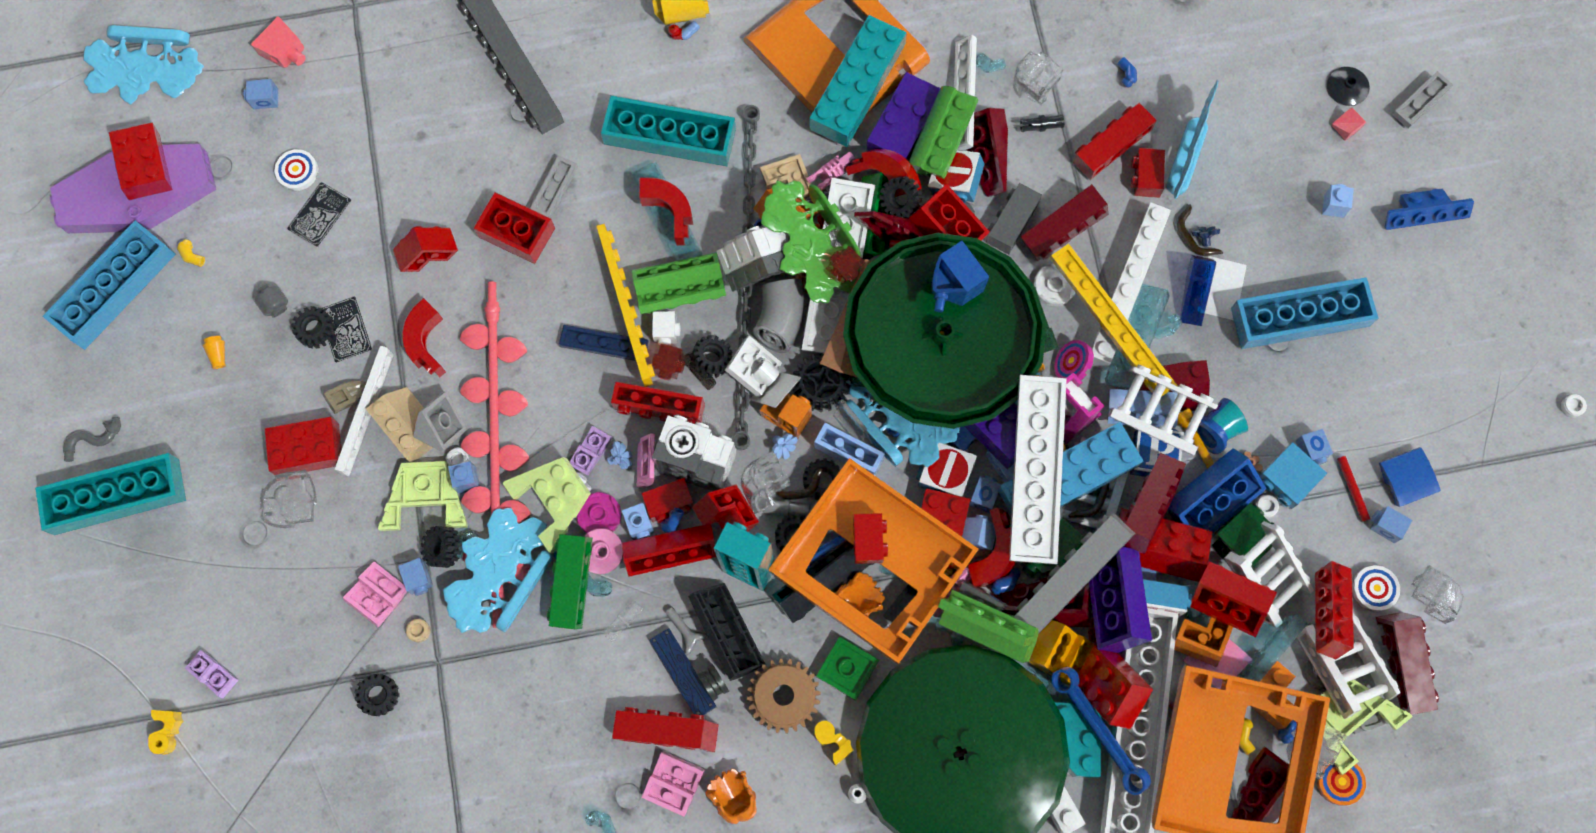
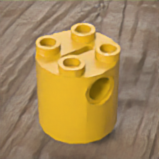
M652 0L655 15L665 25L686 22L696 18H706V14H710L707 0Z

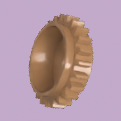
M780 659L779 664L775 665L772 660L770 661L771 667L767 668V666L762 665L764 671L762 673L759 671L755 672L758 677L757 680H750L754 687L747 689L752 693V696L747 697V701L753 702L749 706V710H756V713L753 715L754 719L760 717L759 724L762 726L766 722L768 724L767 730L769 731L772 727H776L775 730L778 734L781 728H784L786 734H788L789 728H793L797 732V725L800 724L805 728L804 721L806 719L809 721L813 720L810 716L811 712L816 714L818 712L814 705L820 704V701L815 699V696L821 695V691H815L819 683L812 682V679L815 677L814 673L809 676L807 675L808 667H805L803 670L800 669L801 662L794 666L792 665V659H789L787 664H784L783 659ZM788 685L793 689L794 699L789 705L781 706L775 702L773 693L778 686Z

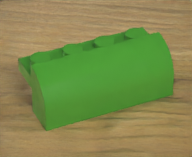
M941 86L909 160L916 173L927 177L934 175L945 179L979 101L977 97L959 92L951 86Z
M717 252L632 270L640 314H650L666 308L674 309L680 305L696 304L700 301L716 300L726 296Z
M955 590L951 591L949 598L941 599L938 608L944 611L939 621L940 625L1021 663L1029 662L1037 642L1038 628Z

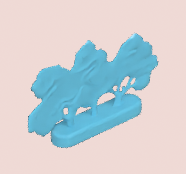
M110 25L107 28V37L120 42V44L116 47H110L104 40L98 39L91 46H86L84 50V61L94 68L84 79L89 92L106 93L117 85L120 97L130 105L137 99L139 94L143 95L150 89V83L155 81L160 85L163 93L172 98H177L185 89L190 88L195 83L196 75L202 73L204 65L198 62V52L194 48L183 49L180 53L175 52L171 48V45L187 46L190 41V34L175 29ZM125 42L142 43V46L139 50L128 52ZM147 44L163 45L164 51L157 56H150L146 52ZM119 50V55L115 56V51ZM167 53H170L169 56H174L175 64H171L168 61ZM178 55L182 56L181 61H179V59L177 58Z
M1218 79L1209 92L1200 118H1192L1185 127L1166 185L1168 191L1174 195L1175 199L1185 193L1189 187L1208 131L1206 120L1209 115V107L1217 91Z
M856 377V382L850 386L849 394L854 398L864 399L865 409L861 410L852 400H847L841 405L848 418L879 451L885 453L884 457L894 467L903 461V456L897 447L905 446L908 448L911 464H923L925 467H929L939 459L938 443L947 444L955 442L957 440V433H959V428L950 429L912 423L884 406L876 408L879 404L877 402L870 406L872 404L870 401L872 395L858 377ZM866 392L869 393L867 398L864 396ZM872 411H882L886 415L887 420L880 427H877L868 417ZM886 428L897 431L899 436L896 442L892 443L882 431ZM908 438H912L911 442H905Z
M500 508L493 511L487 523L489 529L488 539L484 540L475 536L462 542L463 552L467 554L465 559L466 567L473 571V577L468 580L455 581L443 590L444 599L448 603V614L456 620V628L461 633L470 629L476 630L479 633L487 631L491 624L490 612L498 608H502L503 612L497 620L496 627L503 632L509 629L553 558V554L546 550H543L536 560L531 558V551L535 547L544 545L538 536L547 527L546 523L535 517L527 519L522 523H517V516L511 508L503 510ZM521 549L526 551L525 556L520 553ZM519 563L529 564L531 568L522 582L516 579L517 565ZM504 582H511L518 587L510 601L501 600L499 596V588ZM492 592L496 593V598L492 597ZM484 600L496 601V604H490L491 607L481 606V602ZM482 610L488 611L485 615L481 614Z

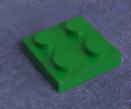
M839 636L816 678L856 701L877 666L879 659Z

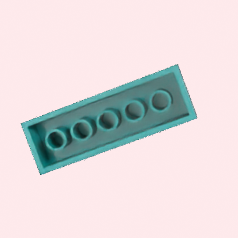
M868 15L809 118L810 130L848 147L906 44L907 32Z
M610 95L601 136L604 145L728 167L736 132L735 117Z
M170 453L35 488L41 531L52 535L70 532L186 501L180 461Z
M727 522L714 546L722 571L764 592L772 576L768 570L774 563L772 546L768 542L769 538L757 532L755 535L747 532V528L740 523L734 522L732 525Z

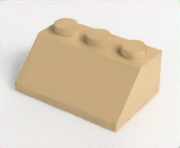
M407 387L382 395L366 408L368 413L410 463L416 462L433 448L413 437L418 413L424 407Z

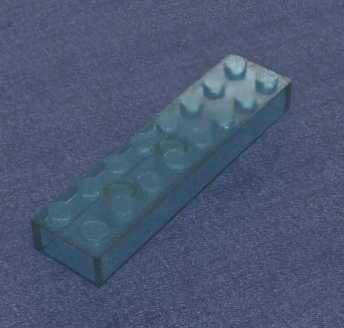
M657 162L632 172L639 189L640 178L665 180ZM648 206L675 261L702 256V251L690 227L689 238H685V245L676 246L673 214L660 206Z
M1142 284L1128 322L1150 349L1170 295L1168 289ZM1118 348L1104 379L1107 385L1129 390L1136 374L1129 371L1132 366Z
M1298 614L1285 617L1282 620V625L1272 632L1273 636L1263 643L1264 647L1261 650H1257L1254 654L1255 658L1251 660L1246 669L1241 671L1237 677L1260 682L1308 623Z

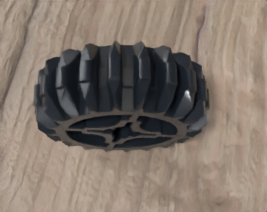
M823 353L820 354V359H816L815 354L811 355L812 361L804 358L805 366L798 364L797 368L799 371L793 372V375L801 377L795 384L793 393H799L796 397L800 395L809 400L812 411L818 406L819 412H823V407L827 406L828 411H831V404L838 408L840 406L838 400L846 401L844 394L850 393V389L847 387L851 386V381L848 380L850 375L820 364ZM822 368L819 373L808 374L810 371L814 369ZM830 370L837 375L840 384L835 383L834 380L829 378ZM825 375V383L818 390V382H821ZM803 381L808 382V385L814 387L813 396L806 391ZM833 391H836L834 394L828 397L821 398L822 394L825 392L833 393Z

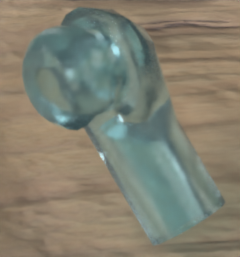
M594 810L586 815L585 821L588 826L595 825L601 827L604 833H616L612 819L608 814Z

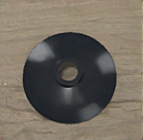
M1338 68L1331 73L1327 80V91L1330 97L1341 105L1354 106L1360 104L1369 94V81L1365 74L1356 68Z

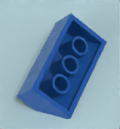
M1232 448L1177 493L1167 511L1175 522L1209 530L1213 534L1267 488L1250 459Z

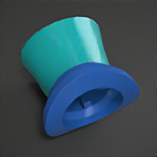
M1222 398L1217 404L1216 409H1213L1207 416H1203L1197 428L1205 447L1212 454L1221 453L1227 447L1228 440L1248 432V423L1244 414L1228 398Z

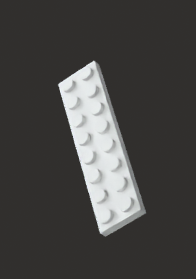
M832 178L828 201L831 205L834 203L839 208V211L836 212L843 224L848 222L852 228L849 233L855 240L861 254L860 259H853L845 251L844 258L849 263L856 264L861 268L868 228L855 218L854 214L855 212L871 211L875 185ZM824 220L823 229H825L826 227H828V225H827V223L825 222V220ZM829 232L831 245L833 247L841 246L833 232ZM837 255L834 258L835 261H838L840 259V255ZM834 287V293L829 303H816L810 299L802 344L803 351L825 353L850 293Z
M1019 376L1009 561L1057 564L1067 378Z

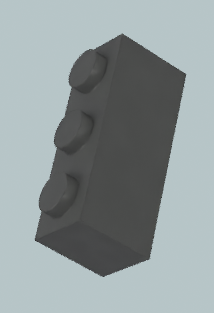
M1021 183L1018 184L1016 189L1012 188L1006 198L1008 203L1006 206L1002 205L997 212L996 217H998V220L995 224L991 223L988 227L990 233L986 243L1009 255L1039 205L1042 194Z

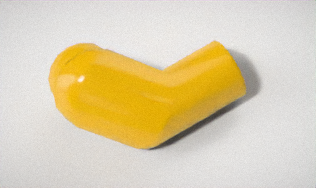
M187 239L179 242L177 250L182 260L202 267L205 263V257L192 252V242Z
M1244 718L1239 744L1246 755L1256 749L1249 740L1253 723L1248 718Z

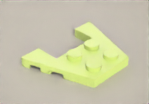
M564 457L503 482V485L513 499L520 498L532 487L555 520L553 524L538 536L548 552L555 551V543L559 539V534L565 535L567 533V527L573 518H576L591 494L568 459Z
M447 462L401 463L392 487L389 502L386 503L385 513L382 522L380 521L378 530L401 531V508L446 506V527L468 528L458 493L452 488Z
M1356 680L1347 682L1354 695L1369 689ZM1326 690L1320 695L1330 698L1323 739L1340 775L1346 773L1359 762L1342 741L1376 712L1385 719L1393 730H1397L1413 717L1410 713L1398 708L1389 700L1377 696L1360 703L1361 710L1352 717L1343 719L1328 691Z

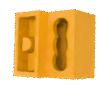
M1051 620L1038 634L1029 663L1050 676L1063 667H1071L1079 673L1094 644L1085 637L1077 635L1065 624ZM1061 672V682L1071 685L1069 676Z

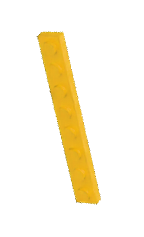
M604 223L597 226L599 237L645 387L652 386V377H655L652 364L647 365L646 358L649 357L646 344L641 345L640 338H643V333L640 325L636 326L634 319L638 317L634 305L630 306L628 302L632 297L629 287H624L623 281L626 280L623 267L618 268L617 262L621 261L617 249L613 250L611 243H615L612 231H607Z
M1070 244L1052 254L1050 260L1129 364L1136 368L1138 364L1150 369V374L1156 377L1161 374L1172 379ZM1144 379L1143 382L1153 394L1157 384ZM1172 379L1171 384L1177 386V384ZM1165 388L1162 396H1164L1171 390Z

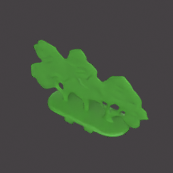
M777 180L776 184L772 186L773 193L766 197L764 203L765 211L762 213L761 223L773 232L788 233L790 236V241L786 242L783 247L785 258L781 261L780 270L791 275L801 272L806 273L805 289L810 299L816 303H829L834 293V287L850 293L861 270L858 265L849 263L844 258L845 251L853 259H860L861 257L860 250L849 233L852 228L848 222L843 224L836 213L839 211L835 203L831 205L816 185L810 184L808 188L810 198L814 203L812 204L804 200L805 191L801 182L793 180L788 184H784ZM800 198L802 201L796 202L795 199ZM805 205V209L810 208V210L805 213L798 212L796 206ZM816 211L820 212L828 225L823 230L818 229L813 222V215ZM811 214L810 219L807 220L806 215ZM829 232H833L841 246L833 247L831 245ZM837 255H840V259L838 261H835L834 258Z

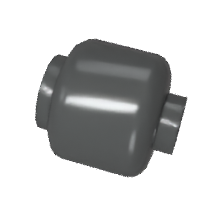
M266 284L256 291L258 294L254 302L263 315L275 318L287 310L288 299L278 286L269 287Z

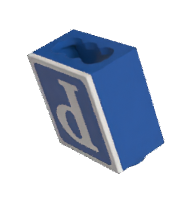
M1174 428L1171 429L1173 430L1171 435L1178 438L1184 435V432H1178ZM1137 429L1135 430L1133 444L1144 462L1139 467L1130 471V475L1141 477L1150 475L1160 453L1181 461L1182 450Z

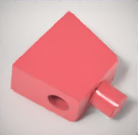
M278 16L251 44L258 55L283 68L288 67L291 62L300 66L306 59L305 55L301 53L304 50L303 44Z

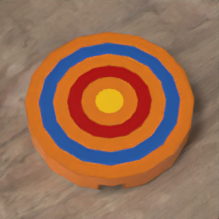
M1332 759L1325 761L1319 768L1317 787L1320 794L1328 802L1347 806L1358 802L1364 795L1366 777L1361 767L1357 764L1343 775L1338 773Z

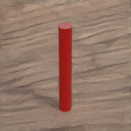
M1346 456L1337 458L1361 521L1371 520Z

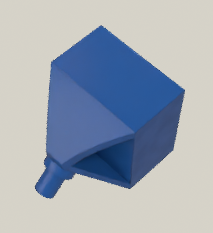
M963 241L939 255L931 284L932 293L936 300L934 308L936 312H943L946 301L963 306L984 292L988 282V274Z

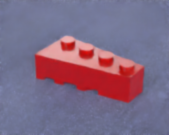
M625 707L624 711L616 710L612 739L643 744L653 743L654 745L666 747L676 746L690 750L701 749L706 752L715 753L719 724L704 720L705 716L691 714L690 718H683L682 713L668 712V716L660 715L661 711L647 709L646 713H638L639 709Z

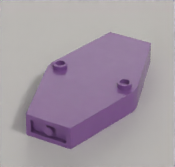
M200 144L162 145L173 190L128 200L121 190L113 151L50 188L52 194L50 202L56 214L54 215L55 224L68 234L124 232L135 220L145 229H152L217 190L208 152Z

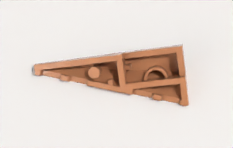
M868 259L864 260V263L861 267V270L858 274L854 286L861 277L867 265L872 261ZM846 302L820 364L838 372L857 377L853 372L843 336L847 309Z

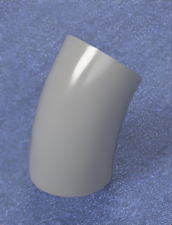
M802 279L781 280L762 285V308L758 321L753 328V333L761 344L772 351L787 353L795 341L804 305Z

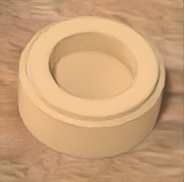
M414 619L406 627L407 637L417 643L425 641L431 632L429 624L422 619Z

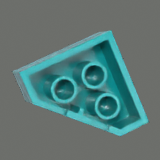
M1055 703L1065 721L1070 757L1068 773L1072 777H1101L1100 740L1074 703Z

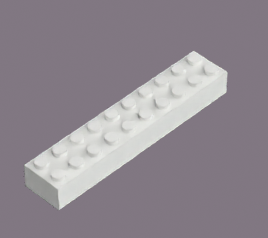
M1147 608L1152 641L1121 652V657L1151 686L1153 691L1132 728L1127 729L1113 726L1112 735L1134 766L1143 768L1149 773L1151 784L1147 790L1139 795L1128 793L1122 783L1124 775L1109 755L1100 833H1154L1152 815L1161 773L1178 613ZM1131 774V781L1134 786L1142 788L1143 784L1140 777L1136 774Z

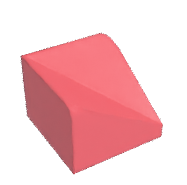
M1350 108L1331 126L1346 141L1365 125L1366 121L1354 108Z

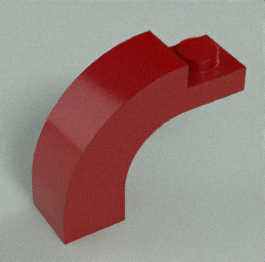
M874 149L861 153L862 158L852 160L853 165L845 167L847 175L867 169H875L882 172L888 180L907 176L909 180H915L914 185L919 184L920 187L917 190L922 189L919 177L911 163L902 155L891 150ZM897 189L895 197L905 195L906 193L902 189Z
M640 178L641 205L660 206L669 210L674 216L676 246L685 245V238H689L688 225H693L692 212L686 196L678 187L668 181L658 178Z
M423 298L413 307L406 318L403 327V345L407 355L418 369L423 366L431 375L435 372L440 378L446 371L429 354L426 342L431 330L443 318Z
M1001 508L990 510L997 537L993 552L981 561L968 564L972 583L978 588L991 585L995 580L1005 577L1016 562L1009 561L1010 516L1008 512Z

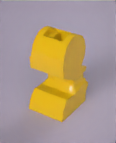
M151 710L153 720L162 721L164 727L149 734V749L154 754H170L176 747L174 735L179 734V728L184 722L182 712Z
M821 721L815 726L816 740L822 746L833 743L837 744L838 751L833 753L835 766L854 751L851 747V741L841 733L835 734L834 726L829 721Z

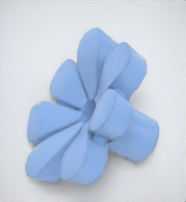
M786 433L783 437L774 436L772 442L775 444L772 447L774 457L779 459L782 456L785 460L790 457L788 451L793 452L796 448L794 444L798 441L797 437L790 433Z
M616 441L612 444V456L608 457L607 461L610 465L619 464L621 469H627L632 466L629 460L632 457L631 451L625 452L626 446Z

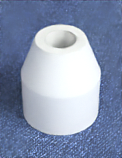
M860 784L851 786L848 791L850 801L855 804L862 803L867 797ZM856 790H859L861 792L860 797H856L854 795V792Z

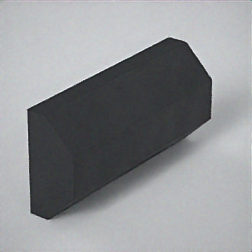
M725 583L693 592L688 596L730 681L743 677L765 665Z

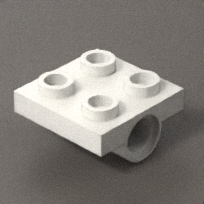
M747 336L725 371L755 396L760 397L780 373L778 369L782 362L751 336Z

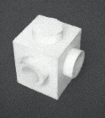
M675 311L653 312L652 337L654 343H658L660 346H670L671 343H677V336L681 334L680 323H677Z

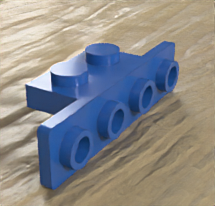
M1443 188L1401 194L1399 202L1403 208L1387 212L1385 228L1386 230L1470 218L1474 201L1472 198L1451 201Z

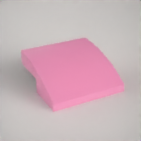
M652 433L641 437L640 443H638L637 487L646 488L654 482L655 464L652 456L655 451V434Z
M373 562L358 577L359 581L343 597V600L376 627H379L400 603L407 591L404 584Z
M1229 639L1217 667L1188 655L1183 662L1188 666L1237 677L1251 662L1252 658ZM1213 678L1211 686L1221 689L1223 680Z
M662 751L653 774L648 780L642 798L685 817L705 769Z

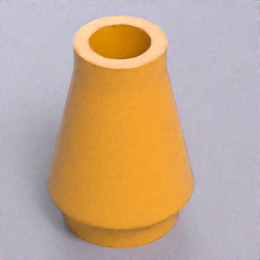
M211 336L203 339L204 344L202 346L212 365V369L226 367L225 341L222 340V337Z

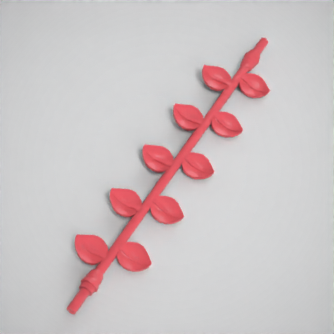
M490 281L488 282V302H486V307L484 308L488 328L482 324H473L467 327L460 336V341L473 350L482 349L489 344V382L481 377L469 379L462 386L460 393L472 403H481L489 398L490 436L481 431L470 433L462 441L461 448L475 458H481L490 452L491 491L481 486L471 488L464 494L461 503L473 513H483L491 507V515L496 509L511 508L517 516V523H522L531 515L529 509L524 504L516 500H508L500 505L499 466L507 471H515L529 461V456L525 450L516 445H506L499 450L498 411L505 416H515L528 406V402L523 395L513 390L503 391L498 396V358L506 363L515 362L527 353V348L521 341L513 337L502 338L497 344V323L500 316V307L497 302L496 282ZM463 553L462 560L464 562L467 557V554ZM519 563L517 565L516 579L520 581L524 579L531 568L529 564ZM503 585L499 588L501 600L505 599ZM492 592V597L496 598L497 595L495 592ZM490 600V604H496V601ZM501 608L492 611L493 628H497V620L502 614Z

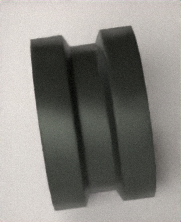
M713 664L709 665L706 671L701 670L697 673L713 701L718 699V695L729 692Z

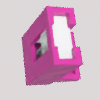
M1074 372L1066 379L1064 440L1066 445L1102 415L1100 411L1104 407L1096 396L1090 399L1081 390L1080 385L1083 382Z

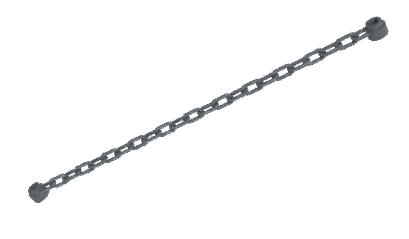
M748 105L743 110V117L746 121L745 130L749 134V142L745 145V159L748 161V169L744 172V185L748 190L747 196L743 199V212L747 215V221L742 227V233H745L746 227L747 229L754 227L750 223V215L754 213L753 208L755 207V199L751 196V188L755 186L756 173L752 169V161L756 159V144L753 143V135L757 132V122L760 119V110L755 105ZM751 114L755 115L754 118H749L748 116ZM749 124H754V131L752 128L749 130ZM748 146L750 149L753 147V157L749 155L748 158ZM747 173L749 175L752 174V184L751 182L747 184ZM746 200L748 202L752 200L751 212L750 209L746 211ZM752 285L749 286V294L747 291L743 293L744 288L740 289V294L744 298V306L740 308L739 322L743 326V334L739 337L738 348L742 344V338L744 340L749 336L747 334V326L751 323V308L748 306V298L752 295ZM743 310L744 312L748 310V322L746 319L743 321ZM741 384V391L737 394L736 405L737 410L740 411V421L736 423V433L732 437V442H734L737 450H745L750 445L748 424L744 421V412L749 407V395ZM740 396L742 398L746 396L745 408L743 405L740 408ZM739 425L741 427L745 425V431H739ZM739 439L746 441L743 445H739L737 442Z

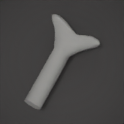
M672 607L666 611V614L684 636L686 643L685 653L689 655L696 641L706 638L707 634L692 632Z

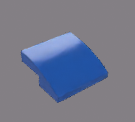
M1421 447L1379 462L1384 482L1390 486L1395 505L1398 507L1441 491L1433 468Z

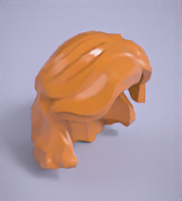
M857 572L848 584L842 585L835 593L867 617L870 613L882 610L883 606L881 603L885 600V595L880 592L882 589L875 587L877 581H873L872 576H869V574Z
M731 768L727 773L725 771L722 772V779L716 775L714 780H710V784H707L705 795L717 807V813L725 821L737 824L739 821H748L755 816L757 812L756 794L752 791L751 786L748 785L745 771L738 772L735 768Z

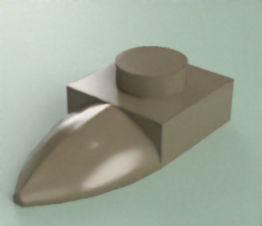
M350 381L325 392L323 397L333 413L336 414L353 406L355 401L361 398L367 382Z

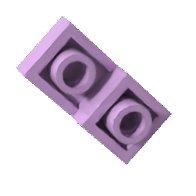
M592 426L582 445L578 446L570 460L572 467L589 475L613 437Z
M202 650L185 667L199 682L204 683L220 698H224L238 682L237 678Z

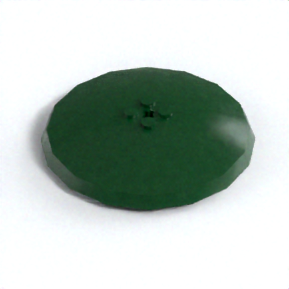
M934 233L898 242L867 265L848 296L843 336L853 372L877 403L912 423L955 429L991 420L1018 400L1019 376H1035L1043 363L1047 322L1036 287L1010 256L977 238ZM963 241L988 274V282L984 292L963 306L946 301L943 312L934 311L936 300L932 293L931 284L939 255ZM940 332H944V334L947 336L941 335Z
M970 644L927 649L893 668L866 702L856 738L860 785L880 822L893 833H1037L1060 804L1070 765L1065 721L1044 683L1013 658ZM957 746H961L962 749L966 748L967 753L964 755V759L955 756Z

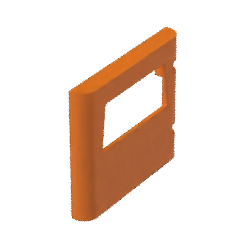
M791 0L745 36L744 42L813 113L845 55L805 14L807 10L823 0ZM851 0L866 17L871 15L907 32L906 44L868 110L870 112L896 91L903 78L899 74L902 68L908 73L915 75L930 63V57L926 49L878 0Z
M849 458L768 571L884 656L899 664L937 610L941 599L945 598L978 551V548ZM882 513V520H887V534H883V543H888V557H884L883 563L879 564L917 590V595L886 629L879 626L806 573L808 565L829 530H833L854 545V514ZM949 564L957 569L952 578L944 574ZM908 623L916 627L910 638L902 633Z
M1184 665L1179 678L1153 809V829L1169 833H1305L1330 698ZM1213 678L1223 680L1221 689L1211 687ZM1287 694L1297 696L1294 706L1285 704ZM1248 706L1294 720L1297 723L1277 823L1235 819L1226 816L1244 718Z

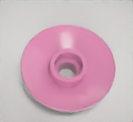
M596 529L587 533L584 537L593 538L589 571L595 574H606L616 569L623 558L620 538L614 532L607 529ZM602 548L606 549V554L604 556H600L599 551Z

